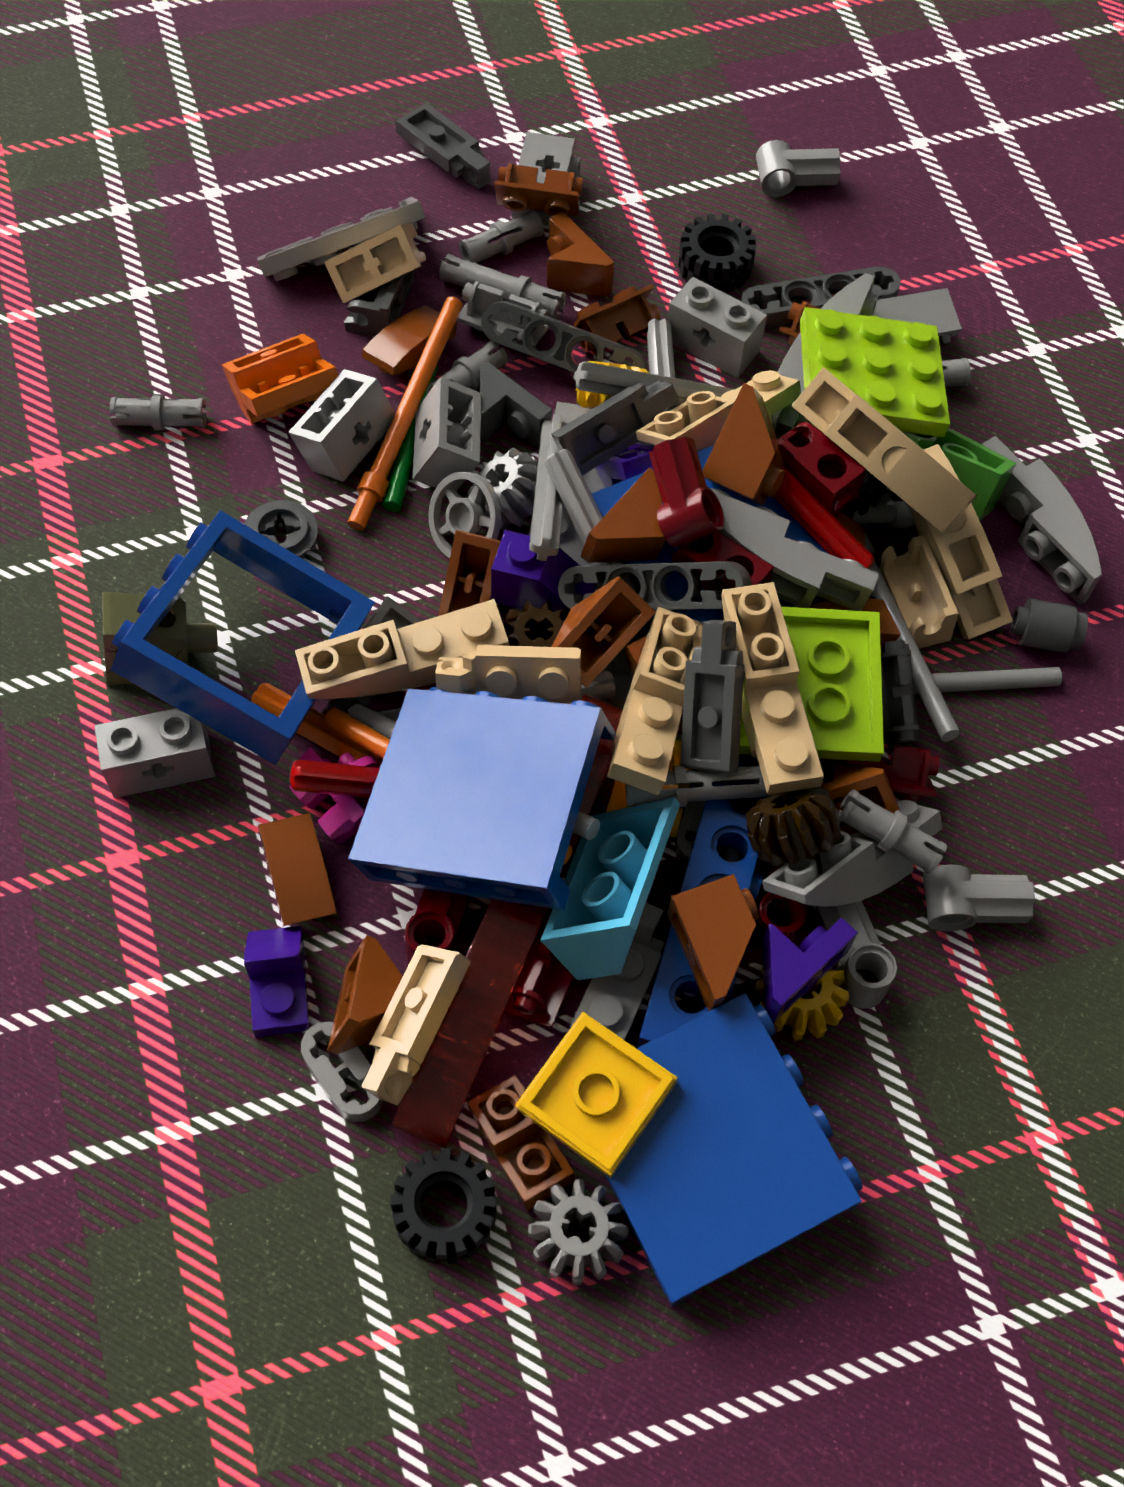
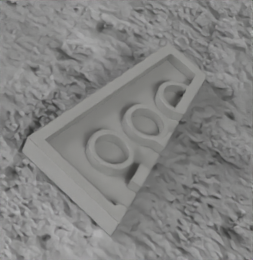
M410 197L399 201L400 207L392 210V207L376 210L362 217L359 223L353 224L349 222L322 232L321 237L315 239L308 237L257 257L263 276L267 277L273 274L275 281H279L299 273L297 268L299 264L313 260L315 266L323 265L325 261L338 255L337 250L351 245L355 247L400 224L413 223L416 230L418 229L416 221L426 218L419 200Z

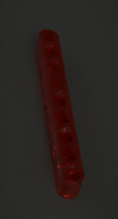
M584 693L580 701H587L601 707L613 729L617 732L623 709ZM600 739L579 809V811L590 815L607 776L613 756L611 749L614 740ZM572 833L569 846L572 847V854L569 860L562 866L561 878H563L580 838L575 833ZM491 900L466 956L471 963L436 1033L434 1041L422 1065H420V1069L412 1077V1084L402 1099L392 1127L440 1148H446L549 908Z

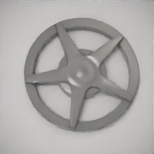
M456 472L445 477L437 485L429 505V527L435 544L447 557L450 558L452 547L444 535L451 532L455 534L456 530L476 534L482 526L489 527L486 537L497 540L500 528H503L498 496L486 478L472 472ZM460 480H469L475 484L468 498H462L452 485ZM446 494L450 503L446 510V524L441 527L440 508ZM483 494L488 502L490 518L483 515V510L480 506Z

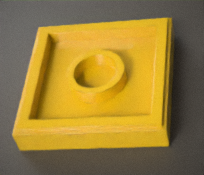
M582 1012L515 1104V1108L611 1178L678 1082V1077L585 1012Z

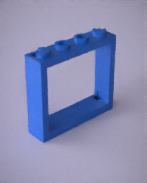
M219 510L208 526L201 522L196 527L186 545L189 552L185 557L177 553L170 561L162 577V580L166 582L161 589L152 586L147 591L137 609V612L141 615L136 622L132 623L126 620L121 625L111 643L118 647L111 671L276 765L317 700L308 698L303 680L280 716L277 717L152 645L147 640L213 551L336 623L337 626L329 639L360 630L375 602Z

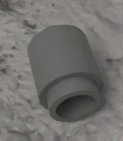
M1028 598L1023 607L1017 606L1015 608L1010 631L1011 634L1017 635V643L1020 646L1065 654L1068 650L1079 651L1086 637L1088 616L1086 613L1077 612L1075 606Z

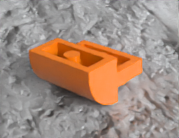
M300 334L222 364L231 390L241 410L251 424L265 418L278 416L288 409L308 401L317 400L338 377L336 367L322 359L317 342L305 334Z

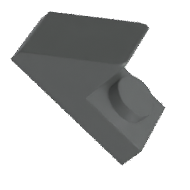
M485 361L480 365L481 442L487 441L507 424L517 437L525 438L539 449L542 423L544 419H552V409L488 361Z

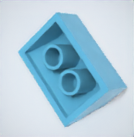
M675 797L591 816L599 820V831L592 840L581 837L564 882L570 888L565 910H552L541 937V942L577 980L621 974L680 807V803Z

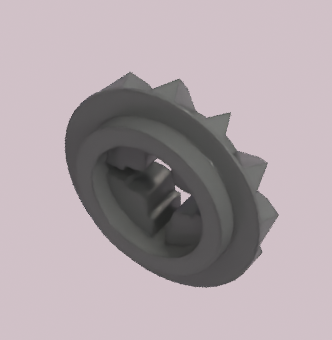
M277 500L265 503L253 510L244 522L246 526L304 559L307 551L316 549V539L319 534L317 520L308 508L297 502ZM279 523H283V528L287 532L286 541L281 544L277 542L275 537L277 530H279Z

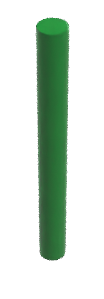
M436 366V368H435V370H434V372H433V375H432V377H431L429 383H430V382H434L435 379H436V375H437V371H438V367H437V366ZM425 391V393H424V395H423V397H422L421 402H422V401L424 400V398L427 396L426 391ZM415 416L392 469L383 507L389 512H399L403 504L414 459Z

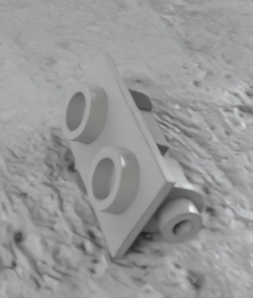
M476 281L474 284L466 283L462 292V299L468 302L461 309L456 321L483 331L481 320L485 309L495 302L503 301L504 291L482 284L479 281ZM513 294L508 298V302L548 316V310L542 309V304L539 302H533ZM504 309L501 314L491 316V321L497 324L496 332L502 334L507 328L519 331L520 333L515 340L523 343V332L531 321L530 318L523 316V324L521 325L508 320L509 312ZM542 324L534 328L531 336L534 346L538 344L550 328L548 325Z

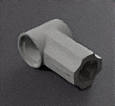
M772 140L763 144L756 153L761 188L769 196H784L790 193L796 186L838 185L841 159L838 148L791 150L788 143L782 140Z
M953 864L937 866L931 873H923L928 926L931 929L949 932L967 929L975 923H1028L1033 917L1035 893L1033 882L1028 880L1027 875L970 874V870L967 867Z
M859 901L842 906L817 907L815 917L819 926L821 925L826 931L842 917L858 932L849 952L836 964L838 970H844L845 979L839 987L849 991L848 1003L861 1009L872 1008L880 1004L896 977L897 964L892 953L880 944L863 902ZM864 969L872 972L877 977L878 982L870 983L864 981L859 977L856 970Z

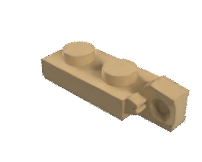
M477 645L476 651L463 652L462 658L439 657L435 671L436 689H443L450 693L475 695L479 691H487L501 698L511 699L536 696L548 702L572 703L573 701H580L581 649L571 647Z
M422 944L421 946L418 945L370 1042V1045L376 1049L372 1066L361 1087L376 1098L398 1106L412 1084V1077L420 1069V1065H422L471 963L461 953Z

